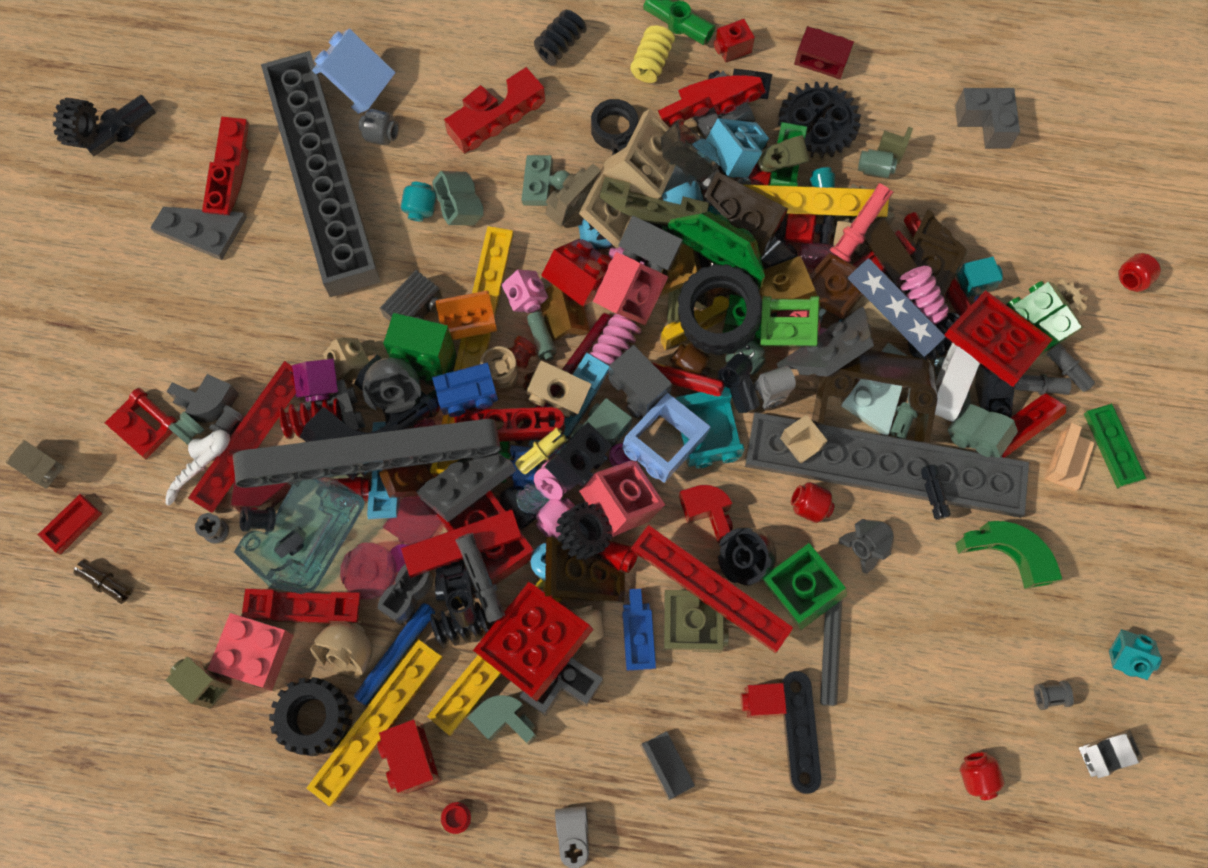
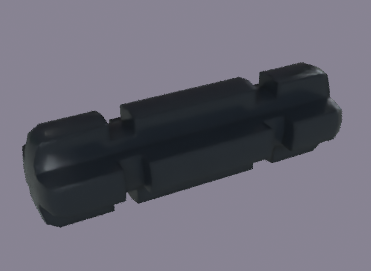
M927 465L921 469L923 480H926L924 485L930 505L934 506V509H932L933 516L936 520L946 519L951 515L949 505L945 504L947 499L941 479L937 477L939 476L938 468L936 465Z

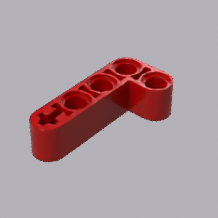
M474 407L466 409L463 415L454 417V423L482 419L503 422L502 428L497 430L500 442L542 440L556 427L562 431L561 435L556 438L558 439L565 433L566 429L563 413L554 407L484 410ZM528 420L532 422L530 427L526 429L518 427L521 421ZM536 420H540V421H541V422H540L541 428H538V425H537V421H536ZM551 420H556L555 427H549Z

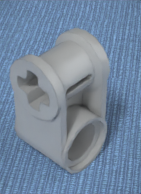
M783 366L761 374L753 386L755 390H758L764 402L763 409L770 410L786 401L788 395L795 388L796 381L792 370L788 366Z
M586 806L555 809L556 831L559 839L561 861L569 868L582 867L587 862L589 856ZM574 844H576L577 849L583 851V856L577 858V863H573L572 858L566 856V852L571 851Z

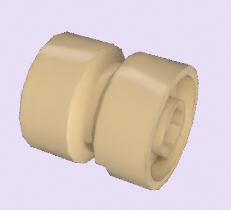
M501 346L486 350L481 357L480 364L488 362L496 392L501 393L511 390L518 380L515 356L509 349Z

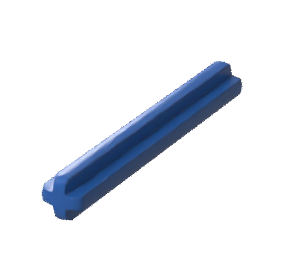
M426 603L421 604L354 694L355 699L364 705L369 704L431 620L430 614L433 613L435 615V610Z

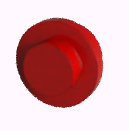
M450 803L442 811L441 824L449 833H462L471 823V812L463 803Z

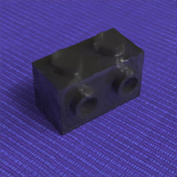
M679 120L660 138L663 158L669 164L677 165L691 179L695 178L700 183H703L720 166L716 147Z

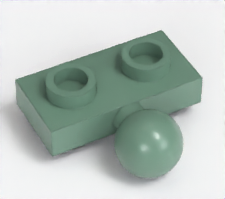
M527 155L521 199L523 205L547 206L546 200L550 196V186H554L559 191L564 187L563 182L570 173L560 170L552 175V155Z

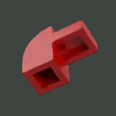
M698 485L680 491L679 501L687 524L709 517L717 543H720L723 537L733 530L729 514L724 515V512L730 511L732 506L730 498L724 491L712 485Z

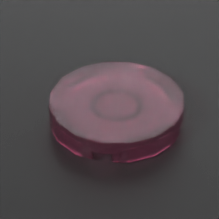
M361 543L357 545L356 548L345 555L340 567V578L347 592L361 593L360 599L375 600L381 597L394 584L397 576V564L393 554L386 547L376 543Z

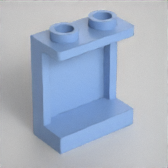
M350 28L342 33L337 31L329 40L330 48L327 51H321L315 58L316 66L312 71L315 74L320 72L324 74L354 102L351 108L359 114L370 108L396 72Z

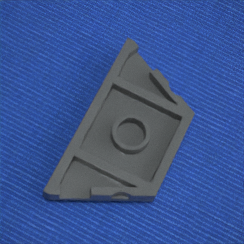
M864 307L859 308L840 322L829 326L828 330L818 336V347L802 346L778 362V368L788 366L790 369H797L800 375L816 374L817 376H830L873 347L871 329Z

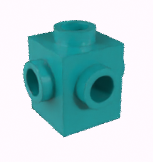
M1123 629L1120 630L1109 650L1112 668L1122 671L1130 677L1148 680L1153 670L1157 671L1162 661V656L1159 653L1155 640L1147 635H1137Z

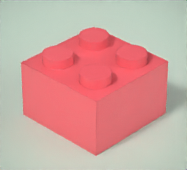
M616 252L609 263L602 283L597 289L593 302L618 315L646 325L668 276Z
M633 460L596 472L579 491L585 501L588 502V505L594 504L596 505L595 510L601 508L604 511L601 516L603 518L605 516L608 517L609 521L606 522V525H611L612 530L608 533L612 534V537L648 523L665 506V503L638 463Z
M230 613L207 670L273 691L294 635L286 630Z

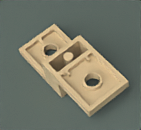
M651 109L645 111L627 147L605 161L579 214L615 248H618L632 217L615 209L600 197L604 178L609 177L631 183L629 192L658 199L666 188L685 143Z

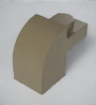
M25 440L19 444L6 460V464L45 489L48 488L64 468L62 464Z

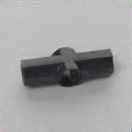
M139 95L119 110L117 108L106 110L100 117L99 129L95 131L98 135L97 138L93 137L95 140L94 144H90L91 147L86 149L94 157L116 141L120 143L128 141L134 135V128L156 114L155 110L143 95Z

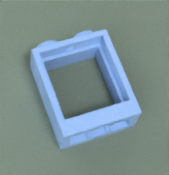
M667 392L625 436L622 449L628 458L638 461L643 465L650 476L660 479L665 483L688 458L689 454H692L704 441L710 426ZM659 415L690 439L669 462L665 461L638 439Z

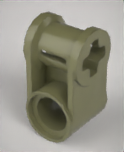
M803 135L782 141L762 150L763 153L757 161V165L764 172H772L809 162L810 158Z

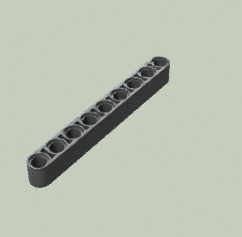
M482 419L242 450L233 454L236 485L238 487L250 488L487 456L499 452L501 447L496 421Z

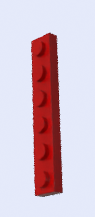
M286 361L282 363L230 437L227 448L220 456L215 458L187 499L210 513L214 512L234 483L233 454L242 450L258 448L280 417V407L282 406L285 410L296 394L292 365Z
M650 525L645 528L631 547V550L775 654L792 631L793 627Z

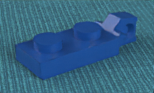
M630 589V605H623L622 612L626 671L656 669L652 610H650L649 603L642 604L641 589Z

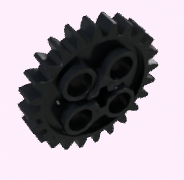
M816 81L814 88L805 83L803 90L797 86L795 93L789 92L787 100H783L778 114V126H781V122L807 126L806 133L810 132L805 135V144L807 151L810 152V158H813L815 153H819L821 159H823L826 152L831 158L834 157L835 151L842 154L844 148H850L852 141H855L861 126L859 123L861 114H857L859 106L852 105L854 98L846 99V90L838 93L837 85L832 90L829 89L828 82L824 84V87H820Z

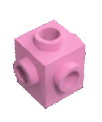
M517 270L502 284L508 302L514 312L533 313L548 299L543 282L536 271Z

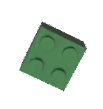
M810 543L763 578L765 586L800 630L804 629L847 596L846 587Z

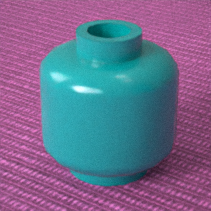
M414 181L411 185L404 187L401 210L408 214V219L423 222L424 218L432 217L436 203V195L432 190V186Z

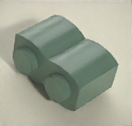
M440 171L432 181L436 198L441 203V211L448 225L475 226L483 217L484 208L479 197L475 194V184L471 176L467 172Z
M965 404L957 418L948 427L951 440L955 445L960 448L976 449L978 453L985 457H1001L1018 433L1015 422L1011 418L999 413L988 412L972 404Z

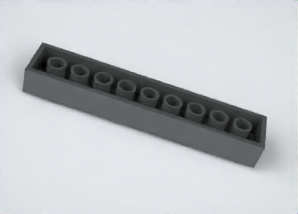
M307 51L263 63L261 67L322 282L329 296L333 297L381 283L320 77L319 74H315L312 71L316 65L311 52Z

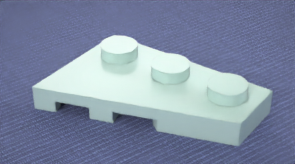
M887 343L881 351L907 356L890 343ZM860 379L841 406L883 436H888L902 386Z

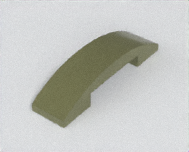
M609 177L604 178L600 197L606 203L620 212L658 225L668 226L671 219L704 213L708 209V202L684 196L682 197L681 204H676L629 192L631 183Z

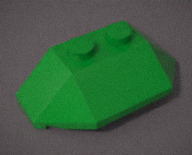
M711 212L675 218L669 221L668 233L683 239V244L718 265L728 264L742 269L743 272L753 278L754 283L758 285L759 289L762 288L765 273L757 240L748 230L738 229L731 225L726 217L720 214L714 215Z

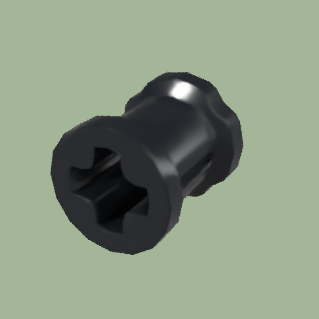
M243 506L239 518L241 531L248 532L250 529H265L266 532H273L276 524L274 507H267L264 510Z

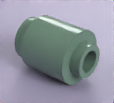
M873 149L861 151L858 171L863 172V175L888 178L890 174L895 173L897 159L893 158L892 152Z

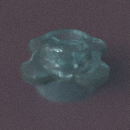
M526 484L523 491L519 490L516 493L517 504L526 513H537L539 507L547 503L546 498L532 484Z

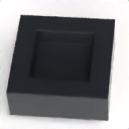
M298 525L276 543L274 551L281 559L288 553L291 556L295 555L305 546L303 543L306 537L305 531Z

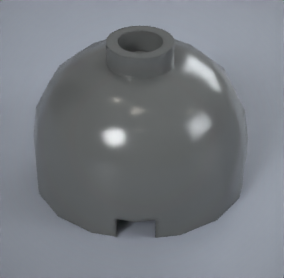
M383 358L374 362L366 371L363 381L365 402L375 410H377L376 406L384 408L385 413H398L412 408L416 404L415 399L421 395L417 371L407 361L400 358Z

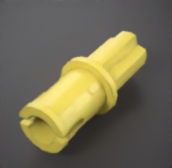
M558 427L554 428L540 442L535 441L533 443L534 446L516 460V467L521 473L527 474L544 459L548 461L550 459L549 455L568 442L566 436L563 434L554 441L562 432Z

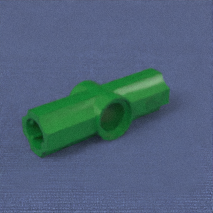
M646 0L643 4V10L667 23L671 32L674 34H685L702 45H707L715 32L716 26L693 13L690 5L685 1Z

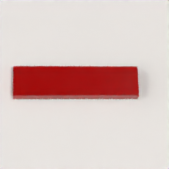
M509 510L401 548L409 576L414 577L462 560L463 556L455 539L473 532L481 553L522 539L513 511Z

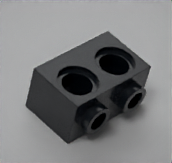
M587 422L574 433L544 467L568 491L576 484L582 487L593 476L590 470L593 467L598 469L607 460L608 457L605 453L612 445Z

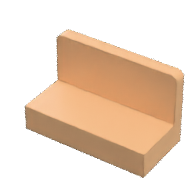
M1070 423L1060 433L1045 479L1077 491L1080 488L1094 442L1079 436L1082 427Z

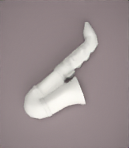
M225 430L214 431L203 439L191 440L188 445V451L194 461L186 464V469H183L181 474L175 477L176 480L172 482L166 494V505L170 506L176 500L182 486L200 471H204L206 465L215 457L220 456L230 442V435Z

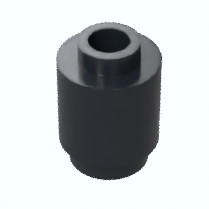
M509 487L499 495L501 499L499 501L500 505L505 511H513L520 530L537 519L536 508L520 487L516 489Z

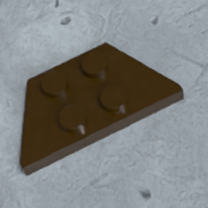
M927 210L911 242L915 253L910 257L917 267L929 266L932 268L931 276L936 278L935 285L939 286L941 291L939 295H942L945 299L967 254V249L952 237V233L945 226L941 225L934 217L932 211Z

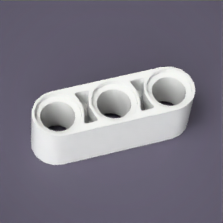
M954 343L951 344L936 380L938 400L935 415L951 422L959 415L980 364L975 358Z

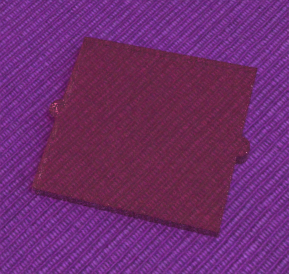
M411 496L402 499L397 518H389L382 528L397 537L401 544L405 542L408 545H412L432 538L440 527L441 522L437 517L438 513L422 501L419 496Z

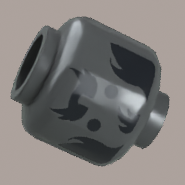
M370 109L366 112L365 116L360 118L359 130L362 131L365 141L379 145H388L391 141L396 140L399 124L393 114Z

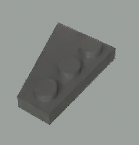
M163 207L150 228L158 235L222 260L247 217L244 213L231 212L227 216L203 213L201 209Z

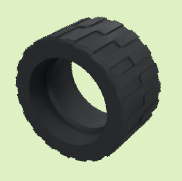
M713 264L699 269L695 274L693 273L682 286L681 294L678 297V315L686 338L696 348L708 354H732L736 350L744 348L746 344L754 339L760 327L762 296H760L758 285L742 269L728 264ZM727 288L743 297L747 311L745 319L739 327L727 333H712L699 326L694 316L695 303L701 295L709 290Z

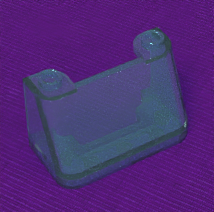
M333 477L287 482L292 487L276 513V524L273 532L254 530L248 532L240 540L234 553L269 587L305 594L314 591L322 581L364 507V500L358 493ZM299 525L306 533L305 541L303 542L305 546L295 555L291 556L288 553L281 559L274 551L276 543Z

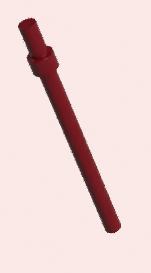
M602 313L562 368L563 371L569 374L573 373L603 329L608 325V321L611 319L608 314ZM551 385L550 393L553 397L558 394L561 386ZM536 404L534 408H540L542 406ZM524 420L519 428L526 429L530 427L532 422ZM514 441V442H516L517 444H520V445H521V443H522L523 441Z

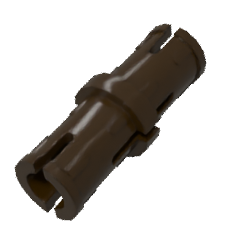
M86 559L81 560L77 564L83 568L82 570L77 567L74 569V575L90 583L95 591L106 593L120 604L128 600V597L123 594L126 593L130 596L132 594V588L113 578V573L107 570L102 571Z

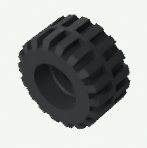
M306 677L300 678L298 683L292 681L287 684L288 689L286 691L281 689L277 694L280 697L279 701H273L271 705L272 708H275L274 714H269V721L274 722V726L270 727L271 732L278 736L275 740L279 744L284 745V749L307 756L326 754L330 752L329 749L332 747L337 748L340 744L339 740L348 733L346 732L347 726H351L352 720L349 719L352 708L348 706L347 702L349 699L341 692L342 690L326 680L315 677L311 679ZM318 699L323 702L326 708L325 722L317 732L305 735L300 731L297 724L298 712L306 702Z

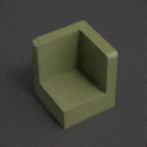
M908 127L904 137L884 130L877 150L892 152L893 158H896L897 164H899L907 148L913 128Z

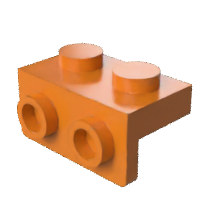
M489 291L441 299L435 302L440 324L448 325L452 340L497 331Z

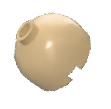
M335 623L324 628L310 648L312 655L322 665L328 661L336 666L333 668V672L347 678H359L366 670L372 657V646L369 638L366 636L365 630L356 623Z

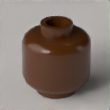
M689 343L686 346L681 344L669 360L673 368L707 376L711 370L707 366L710 360L709 355L703 350L696 348L693 343Z

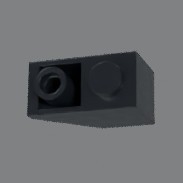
M980 363L976 371L975 381L979 407L988 412L999 413L1011 418L1015 385L1012 387Z

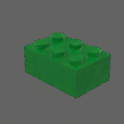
M393 313L383 342L389 357L407 361L417 371L419 379L424 380L425 383L434 386L433 377L453 372L457 354L448 325Z

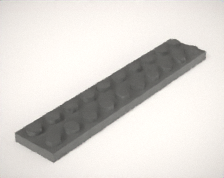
M754 412L745 463L747 468L929 501L924 485L926 480L922 478L921 469L927 465H936L939 471V476L937 477L941 479L947 499L945 504L1019 518L1025 515L1029 462L1004 457H985L980 453L814 423L827 439V443L818 453L805 462L799 463L780 439L784 430L798 420Z

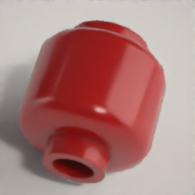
M1137 253L1121 265L1118 277L1121 284L1128 290L1142 292L1157 281L1161 274V267L1159 262L1150 254Z
M807 482L803 486H797L791 497L794 513L813 523H819L825 517L829 518L835 508L830 490L812 482Z
M975 752L964 757V762L961 764L959 771L968 794L980 797L984 801L996 798L998 792L1005 785V779L998 760L993 756H989L987 752Z

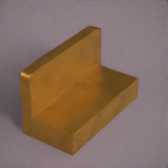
M553 284L545 289L548 299L541 304V309L552 341L560 339L567 333L583 336L590 331L584 306L577 303Z

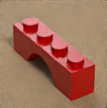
M527 67L506 79V98L496 108L488 111H476L464 106L444 119L447 134L464 154L470 150L477 149L482 142L490 137L497 136L502 129L512 123H517L524 115L532 110L539 109L545 102L543 85Z

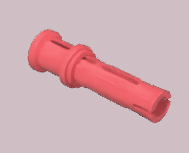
M879 183L850 227L847 226L843 229V236L835 247H831L830 251L850 263V257L857 246L865 241L864 234L894 192Z

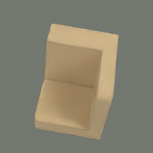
M807 414L786 428L780 438L799 463L805 462L818 453L827 443V439Z

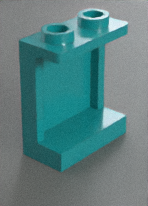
M724 388L722 395L718 397L703 392L675 397L676 400L710 426L704 441L686 459L688 467L696 466L697 469L711 466L712 462L723 461V463H732L739 460V457H742L744 445L740 444L730 404L732 398L730 388ZM680 432L684 446L690 439Z

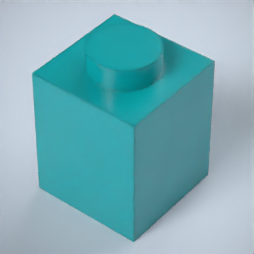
M994 256L964 263L956 274L958 282L967 297L982 294L985 290L987 292L995 291L1003 280L1002 269L996 264Z

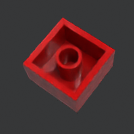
M579 238L554 249L541 276L577 303L584 306L594 300L597 289L603 281L612 258L599 253L590 242Z
M413 719L379 732L381 740L377 741V747L381 758L387 759L390 770L386 771V777L391 789L396 788L397 793L409 794L441 781L422 723Z

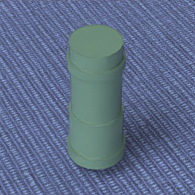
M541 312L531 313L527 316V320L534 337L538 357L551 361L554 359L553 356L556 355L557 350L548 332L545 318Z

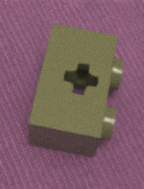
M188 656L174 664L170 670V676L165 680L191 704L209 709L231 687L219 674L207 670L208 665Z

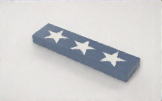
M869 258L848 277L857 289L924 357L945 338L944 334Z

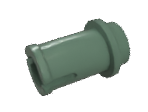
M903 402L896 409L898 413L889 431L892 436L897 433L896 438L899 439L907 438L912 421L918 416V413L909 406V403Z

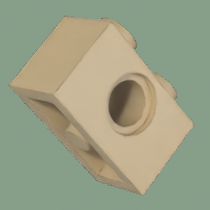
M541 360L536 367L525 394L530 396L529 401L542 407L548 404L561 410L564 417L569 418L570 415L573 417L578 415L591 383ZM551 385L561 386L563 389L562 398H555L551 395Z

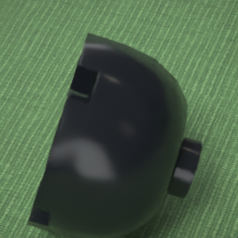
M757 528L734 529L728 532L720 541L719 546H721L720 555H718V563L722 573L733 583H740L746 586L763 581V578L775 567L777 557L774 543L765 532Z

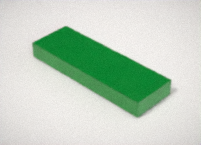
M1113 404L1086 411L1084 413L1085 419L1117 489L1147 479Z

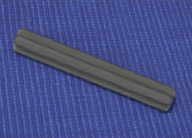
M842 600L825 612L820 703L824 706H835L838 702Z

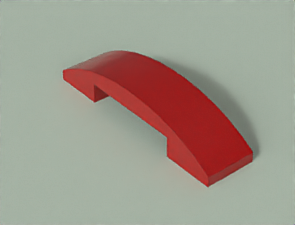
M245 588L241 616L254 620L291 623H358L361 593H300Z

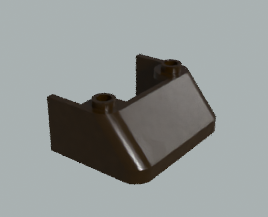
M868 349L830 376L819 377L812 415L813 423H824L828 396L836 398L847 396L853 389L855 378L909 387V406L914 411L919 412L913 441L930 443L938 397L934 368L929 361Z

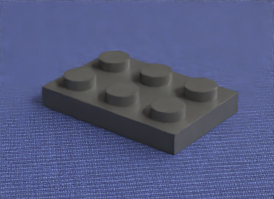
M498 452L487 456L464 458L449 465L445 471L427 481L416 492L422 501L449 522L513 474L516 469L511 461Z

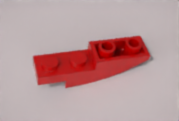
M717 77L679 89L678 92L681 100L658 110L661 120L669 128H676L694 116L706 114L713 107L717 115L730 113L737 106L745 102H753L766 92L760 77Z
M221 116L214 162L209 163L202 207L203 213L229 216L235 205L242 185L249 150L246 148L249 129L247 119Z

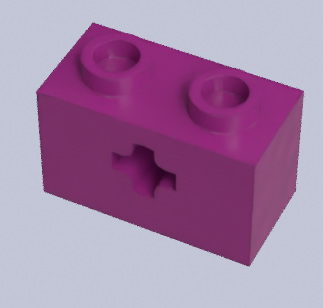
M334 359L305 361L292 365L297 398L305 397L306 402L330 399L329 393L338 392Z

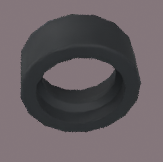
M608 99L601 102L594 108L591 115V135L597 144L611 150L610 139L620 134H610L600 128V121L610 115L624 117L629 121V128L625 132L631 131L634 133L638 125V114L635 108L628 102L620 99Z

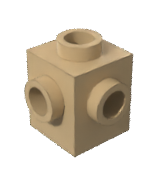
M336 338L323 353L325 359H334L336 381L343 379L344 381L356 380L360 370L369 362L358 338Z

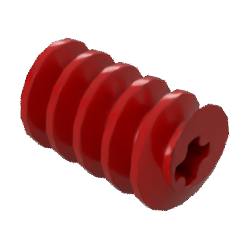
M334 398L333 407L329 406L327 400H323L322 408L325 407L342 421L338 399ZM312 401L311 408L308 410L305 403L302 402L300 403L299 411H296L293 404H289V410L285 413L281 406L279 415L284 436L288 440L293 439L295 434L300 438L305 424L322 408H318L316 402Z

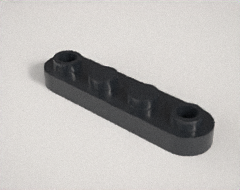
M793 671L788 673L781 681L784 685L786 714L783 715L789 779L794 790L801 794H810L815 792L821 784L812 685L806 674ZM792 682L799 684L800 690L798 693L790 689ZM803 772L809 776L807 784L800 782L799 777Z

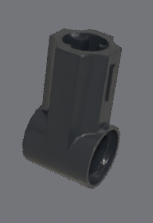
M743 354L734 355L718 372L719 380L723 381L725 387L730 388L732 400L738 413H747L760 405L750 377L753 365L751 360Z

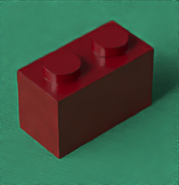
M807 26L799 45L794 65L841 80L854 41Z

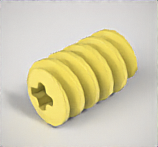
M658 25L650 26L645 30L630 67L632 74L637 79L646 83L657 82V76L662 73L665 60L668 58L669 51L675 41L673 32Z

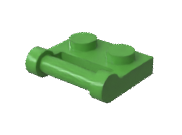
M763 296L761 345L818 347L820 296H811L810 299H772V296ZM772 310H810L809 317H772Z

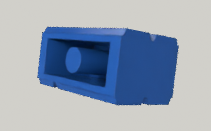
M488 362L433 377L439 406L443 415L449 414L450 417L461 416L466 412V409L474 407L480 410L487 409L493 405V402L498 401Z

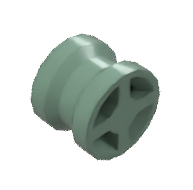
M184 411L180 414V419L176 423H171L168 426L187 445H189L196 434H201L204 431Z

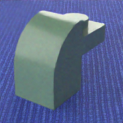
M493 696L482 702L467 717L490 741L507 724L528 745L536 737L532 732L536 726L524 714L520 718L517 716L524 705L510 696Z

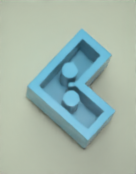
M718 118L704 145L709 150L711 157L721 166L725 175L731 178L749 177L763 153L762 150L769 138L756 122Z

